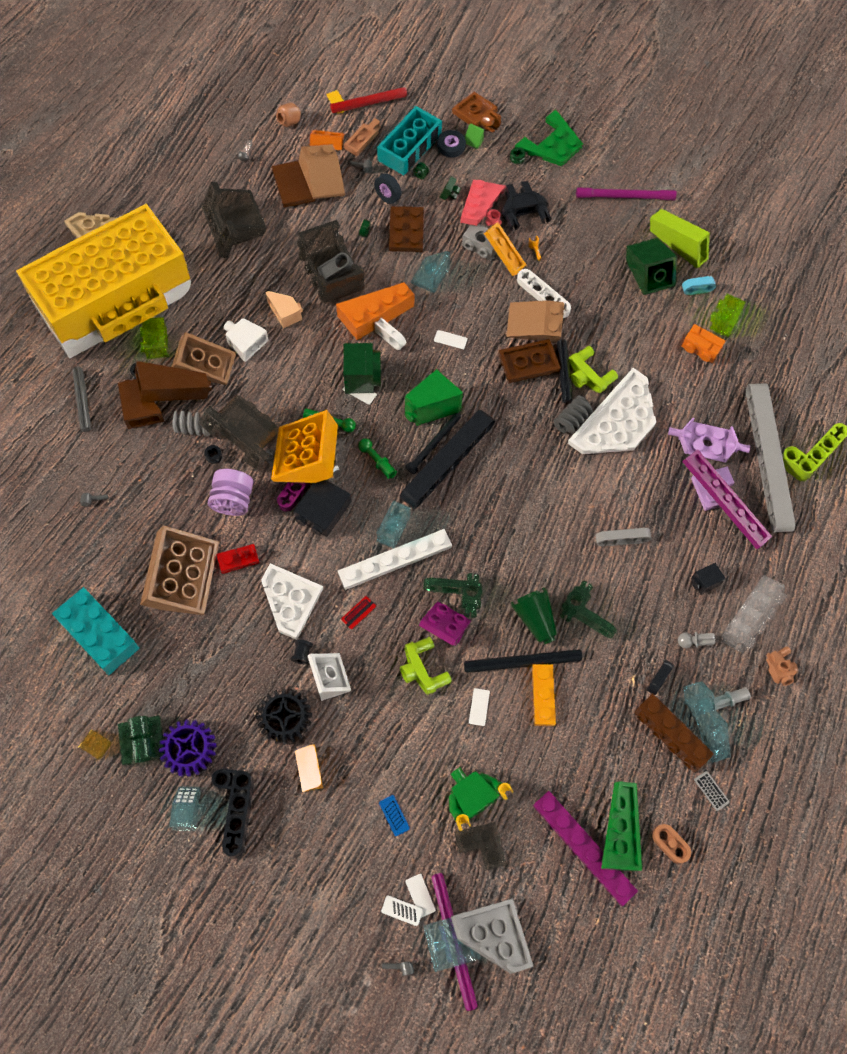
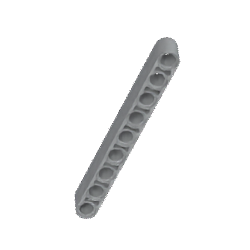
M767 383L748 384L746 387V398L770 527L774 533L793 532L795 529V518L769 386Z

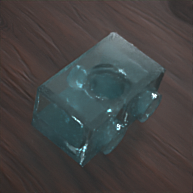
M396 501L392 502L377 531V542L393 549L396 547L410 519V507Z

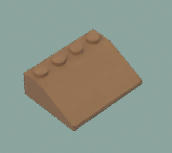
M163 525L156 533L140 605L158 610L204 615L219 541Z

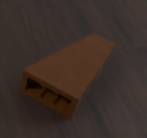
M136 361L135 376L141 402L207 399L208 393L212 390L211 381H208L206 373Z

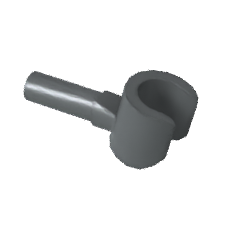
M365 160L364 163L351 161V165L362 167L365 173H372L373 166L370 160Z
M83 493L80 499L81 506L90 507L91 501L108 499V495L95 496Z
M411 962L382 963V969H401L402 976L414 974Z

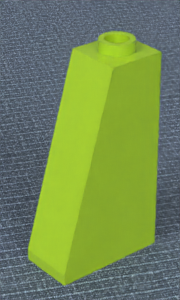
M660 209L650 217V231L694 267L699 268L709 259L710 232L663 209Z

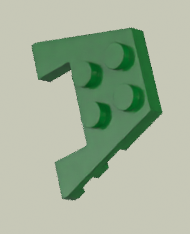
M554 110L546 117L545 122L555 128L539 145H536L526 137H523L515 147L524 149L530 156L537 155L543 157L542 160L562 167L582 148L583 143L558 111Z

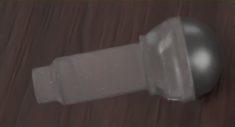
M251 140L246 142L244 148L238 153V158L241 161L249 159V151L253 144Z

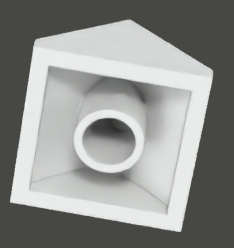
M340 653L308 655L321 701L351 691Z

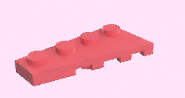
M473 179L460 223L477 226L486 215L487 210H490L493 203L497 202L500 194L505 192V185Z

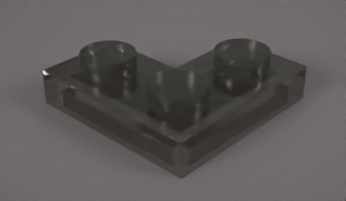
M496 822L454 832L459 854L480 849L485 871L507 865Z

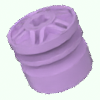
M233 469L215 471L212 480L213 489H211L209 494L208 506L212 510L225 515L239 516L246 514L250 502L249 496L252 493L254 483L253 478L244 472Z

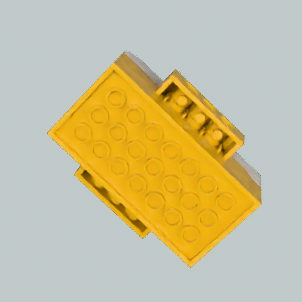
M147 204L16 270L36 310L69 359L101 341L106 343L167 310L168 305L182 298L188 292L191 285L183 252Z

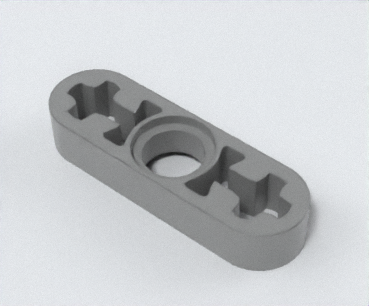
M649 528L602 531L595 535L597 546L601 547L640 544L652 540Z

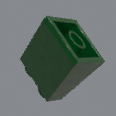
M658 237L626 247V262L643 295L675 287L677 255Z

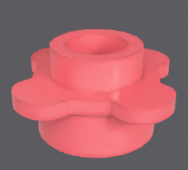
M493 209L486 212L485 217L487 220L485 224L487 226L494 225L497 222L500 225L502 224V220H500L501 213L498 210Z

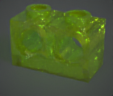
M726 294L724 300L720 299L716 306L718 312H713L710 318V322H712L710 330L729 337L746 301Z
M164 317L150 318L144 321L142 327H139L141 338L143 337V342H140L141 352H145L147 359L169 357L167 326Z

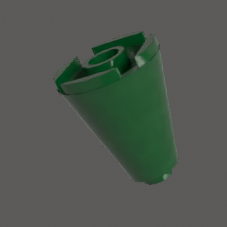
M546 587L542 588V593L536 590L516 599L517 604L515 602L510 603L511 607L539 643L543 641L544 645L554 641V636L557 635Z

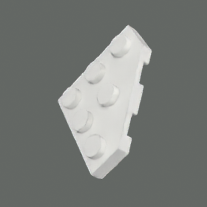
M270 563L261 581L280 633L297 640L323 590V586Z

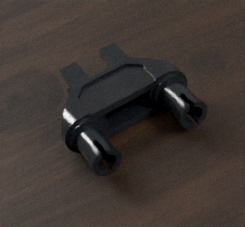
M528 180L521 182V193H516L513 184L506 185L507 191L505 196L507 201L501 215L507 220L511 231L517 230L520 227L516 218L518 216L537 212L543 224H545V220L546 223L552 220L547 209L549 206L548 201L544 196L531 189Z

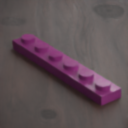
M698 449L682 461L756 549L760 548L772 537Z
M550 791L533 804L538 813L621 907L638 892L620 870L601 869L604 852Z

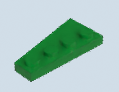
M621 781L614 783L601 869L642 871L637 783Z

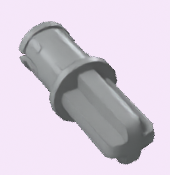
M746 687L733 692L726 691L723 695L711 698L709 705L712 710H718L727 706L734 707L736 703L749 700L751 695Z

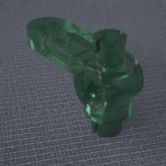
M468 573L467 580L424 579L423 589L426 591L462 594L461 607L465 609L464 616L469 618L471 612V618L477 617L476 612L477 609L481 608L482 584L479 583V574L474 573V579H472V573ZM474 591L477 595L472 597L467 592Z
M582 581L580 586H574L562 604L564 610L560 613V617L564 619L567 615L565 620L567 622H571L572 618L575 617L601 635L613 638L617 632L615 626L585 607L591 598L589 592L593 589V586L589 583L586 587L587 581ZM571 600H577L580 605H573Z

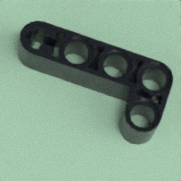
M218 769L212 774V784L219 791L230 792L222 850L228 857L237 859L243 855L245 850L254 780L246 771ZM227 776L225 784H217L219 777ZM246 777L249 779L245 787L238 786L241 778ZM245 799L243 808H235L237 800ZM236 820L242 821V827L237 831H233L232 824ZM230 835L236 836L235 844L238 846V849H234L233 853L229 846L234 845V838L230 837Z

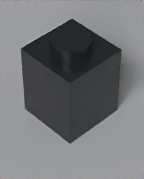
M713 563L696 571L691 578L694 589L698 590L700 595L721 586L726 578L717 564Z

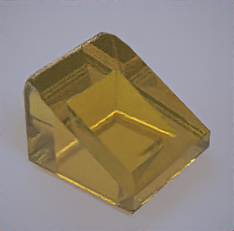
M91 729L79 745V748L100 760L112 743Z

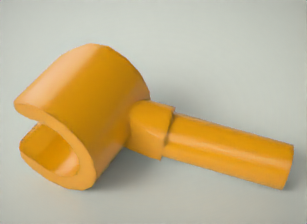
M535 236V241H532L529 237V248L535 251L537 260H541L542 258L538 250L539 237Z

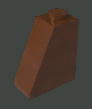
M136 379L118 383L123 418L128 429L165 422L160 408L154 401L141 402Z

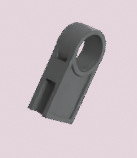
M339 253L317 268L322 281L328 284L349 271L353 261L346 253ZM347 258L346 265L339 267L340 261Z

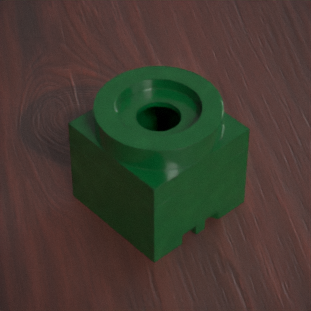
M343 343L345 394L374 393V387H381L380 350H373V343Z

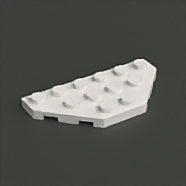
M632 368L573 434L567 444L581 454L634 451L656 424L651 393H649L648 378Z

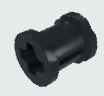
M295 640L296 648L294 656H291V661L306 665L309 663L307 658L313 644L306 640Z

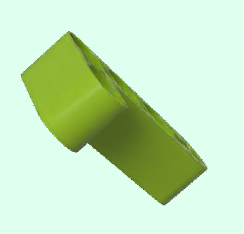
M842 423L835 424L807 454L793 446L786 448L782 453L785 470L799 481L808 480L847 437V426Z

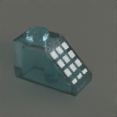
M178 787L172 803L170 828L176 831H196L200 787Z

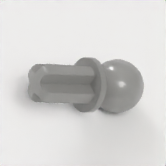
M695 632V636L689 633H682L678 637V644L682 648H690L693 644L696 645V648H699L702 645H714L716 642L714 633L698 634V632Z

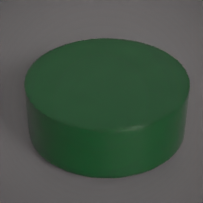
M363 220L359 236L364 238L367 236L371 225L370 221Z

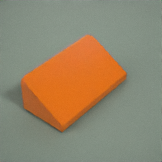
M313 130L310 134V146L333 144L335 150H341L345 134Z

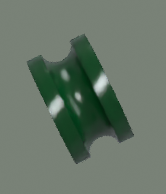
M520 147L513 148L510 155L511 162L514 164L523 163L525 159L524 149Z
M418 162L413 168L414 175L422 180L425 179L430 171L423 162Z

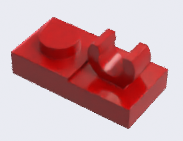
M254 544L216 554L222 574L260 563Z

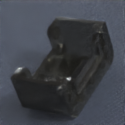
M337 220L298 233L299 240L297 241V246L300 250L298 252L301 262H305V270L308 275L311 274L312 285L314 288L317 287L318 297L325 304L365 289L364 272L361 266L355 265L354 262L349 271L329 282H326L324 277L320 276L317 268L339 253H346L350 256L344 244V237L339 234L340 225ZM347 258L340 261L339 267L346 265Z

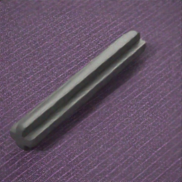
M74 367L72 372L81 431L86 432L91 430L84 373L81 367Z

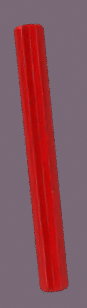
M405 87L331 103L330 109L334 114L404 98L407 96V90Z

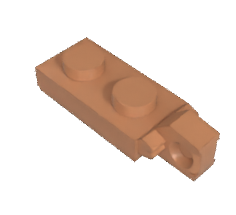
M375 118L369 125L363 124L344 144V149L358 156L379 133L380 121Z

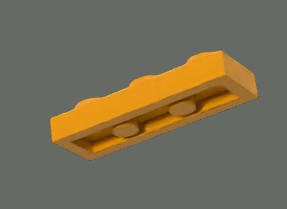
M498 222L495 223L484 233L511 275H517L526 266V263Z
M532 665L534 726H555L553 665Z

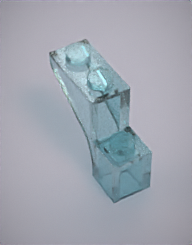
M702 681L683 687L685 704L696 719L703 743L714 753L709 759L711 763L731 757L728 724L715 710L714 693Z

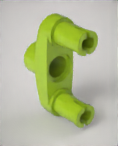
M587 346L569 357V364L574 371L570 376L571 381L577 388L587 385L595 392L602 393L607 389L608 385L618 379V374L612 369L604 376L599 377L584 362L594 355L592 347Z
M431 637L415 643L405 644L408 664L400 666L405 682L409 683L416 680L427 695L452 682L448 672L433 678L429 677L419 657L420 653L434 648Z

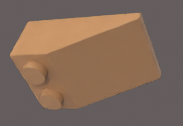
M333 144L301 147L298 162L313 199L345 196L339 160Z
M545 300L510 303L506 337L536 341L550 339L551 342L557 343L562 333L564 302Z
M185 332L179 341L172 367L206 373L208 381L227 385L236 352Z

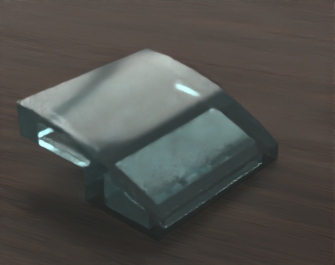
M451 918L423 926L435 972L481 959L479 953L457 940Z

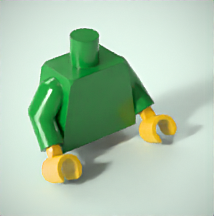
M459 767L450 774L457 784L451 788L449 811L456 821L458 829L462 831L461 825L463 823H467L470 827L469 820L498 800L500 795L504 800H507L505 792L511 791L513 793V790L508 783H502L498 779L484 773L478 774L474 771L469 776H466L461 767Z

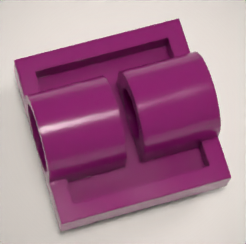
M437 601L422 618L419 626L447 643L456 646L469 627L471 620Z

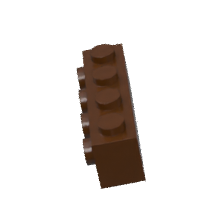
M653 693L634 712L639 721L645 724L658 739H661L667 745V748L677 755L683 764L694 773L714 755Z

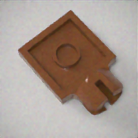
M475 91L452 108V113L467 124L471 123L478 127L481 126L491 133L498 130L502 123V117L497 113V106Z

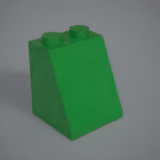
M436 369L405 395V417L418 426L459 413L462 407L463 392Z

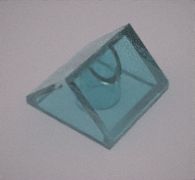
M445 251L425 257L411 283L435 293L450 268L451 253Z

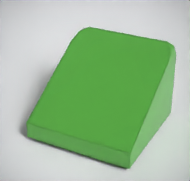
M470 123L465 136L466 144L478 149L483 143L484 129Z

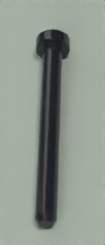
M455 413L413 462H408L405 465L410 473H417L418 466L460 420V413Z

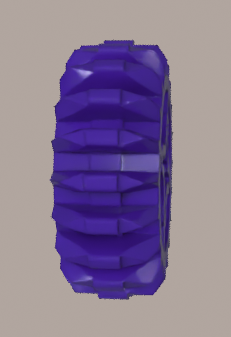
M185 720L183 726L180 722H177L178 728L174 729L173 726H170L171 733L165 732L163 734L167 740L160 741V744L165 746L159 749V752L164 754L160 759L162 762L166 761L164 766L167 769L171 767V773L174 774L178 771L180 777L184 775L185 771L186 775L191 777L193 770L196 775H199L198 768L201 767L203 770H206L207 767L204 764L206 762L212 764L213 762L209 756L216 755V752L211 750L217 747V744L212 742L215 736L209 735L211 729H205L204 723L198 725L197 720H193L191 725L189 720ZM193 733L185 739L179 738L183 734ZM200 736L204 740L203 752L197 749ZM174 744L179 747L176 760H174L172 755ZM182 745L188 747L191 746L195 752H193L192 750H185ZM190 757L197 758V760H195L192 763L182 764L183 762H186Z

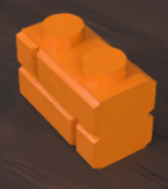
M694 324L681 347L688 353L700 356L703 361L713 363L726 340Z

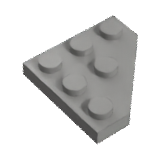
M513 899L451 917L458 941L508 973L512 974L534 967Z

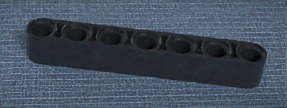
M479 409L403 489L400 499L413 509L418 508L490 431L495 423V419Z

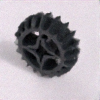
M284 688L282 689V694L275 690L274 697L267 694L268 702L265 700L261 701L264 708L258 707L257 709L260 715H257L256 719L261 721L257 726L259 729L264 728L261 734L263 736L268 734V741L275 737V744H278L280 739H282L283 745H287V739L295 743V736L302 739L303 737L300 732H308L304 725L311 726L312 724L308 720L313 717L312 713L308 712L311 706L305 705L307 699H301L302 695L300 692L294 696L293 689L288 694ZM287 702L297 705L301 712L288 709ZM280 703L279 709L269 714L271 709ZM284 708H285V711H286V713H287V715H288V716H286L285 725H284L283 720H282V718H281V717H283ZM298 719H300L299 723L293 729L289 730V725L292 722L298 721ZM268 721L279 723L281 732L271 728Z

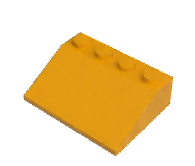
M328 410L279 427L271 477L273 482L317 483L333 477L338 424Z

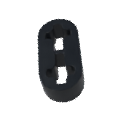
M665 659L646 691L656 695L673 669L674 664Z

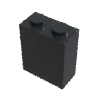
M327 480L313 483L293 511L295 521L301 526L306 525L312 528L311 530L319 536L322 534L327 537L351 504V494Z

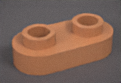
M661 824L653 830L652 837L654 842L674 863L682 864L690 859L691 849L689 845L671 826ZM661 832L665 833L666 840L660 838ZM676 849L681 850V857L676 855Z

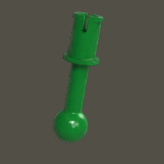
M305 408L303 418L320 412ZM333 417L338 426L342 427L343 431L350 433L355 430L356 423L353 419L346 418L341 420Z
M361 439L358 443L359 450L363 453H368L376 462V469L381 470L388 479L394 478L397 470L391 466L388 458H381L372 448L373 444L370 439Z

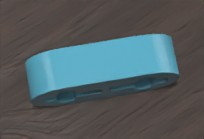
M712 276L692 278L683 282L682 288L686 295L707 293L716 288V283Z

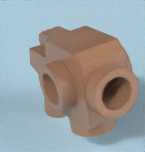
M788 646L778 652L773 651L766 655L769 673L775 683H782L783 686L792 684L795 674L798 673L796 663L791 662L790 659H784L785 656L791 653V649Z

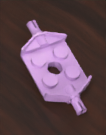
M692 418L683 429L679 430L670 427L668 435L678 437L685 454L691 455L698 449L705 458L725 463L734 452L742 451L749 453L750 445L738 442L732 426L728 430L693 422L695 418ZM703 440L710 441L712 446L704 445Z

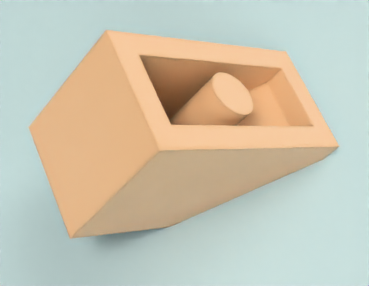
M271 291L266 292L267 302L283 328L302 320L301 312H303V309L299 302H295L293 297Z

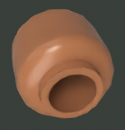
M286 103L278 107L276 117L283 126L289 127L300 121L301 111L296 104Z

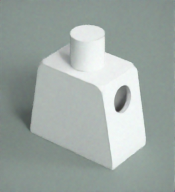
M241 319L236 324L229 320L224 325V329L227 331L226 339L229 346L244 362L250 359L269 341L265 329L246 319Z

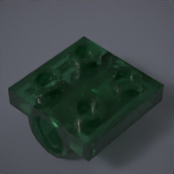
M159 715L152 717L136 716L129 718L127 722L118 724L123 766L160 759L165 754L164 752H159L160 748L165 747L163 744H160V741L164 740L161 717Z

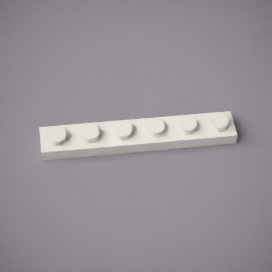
M442 529L338 570V575L344 589L347 590L452 548V544L445 529Z

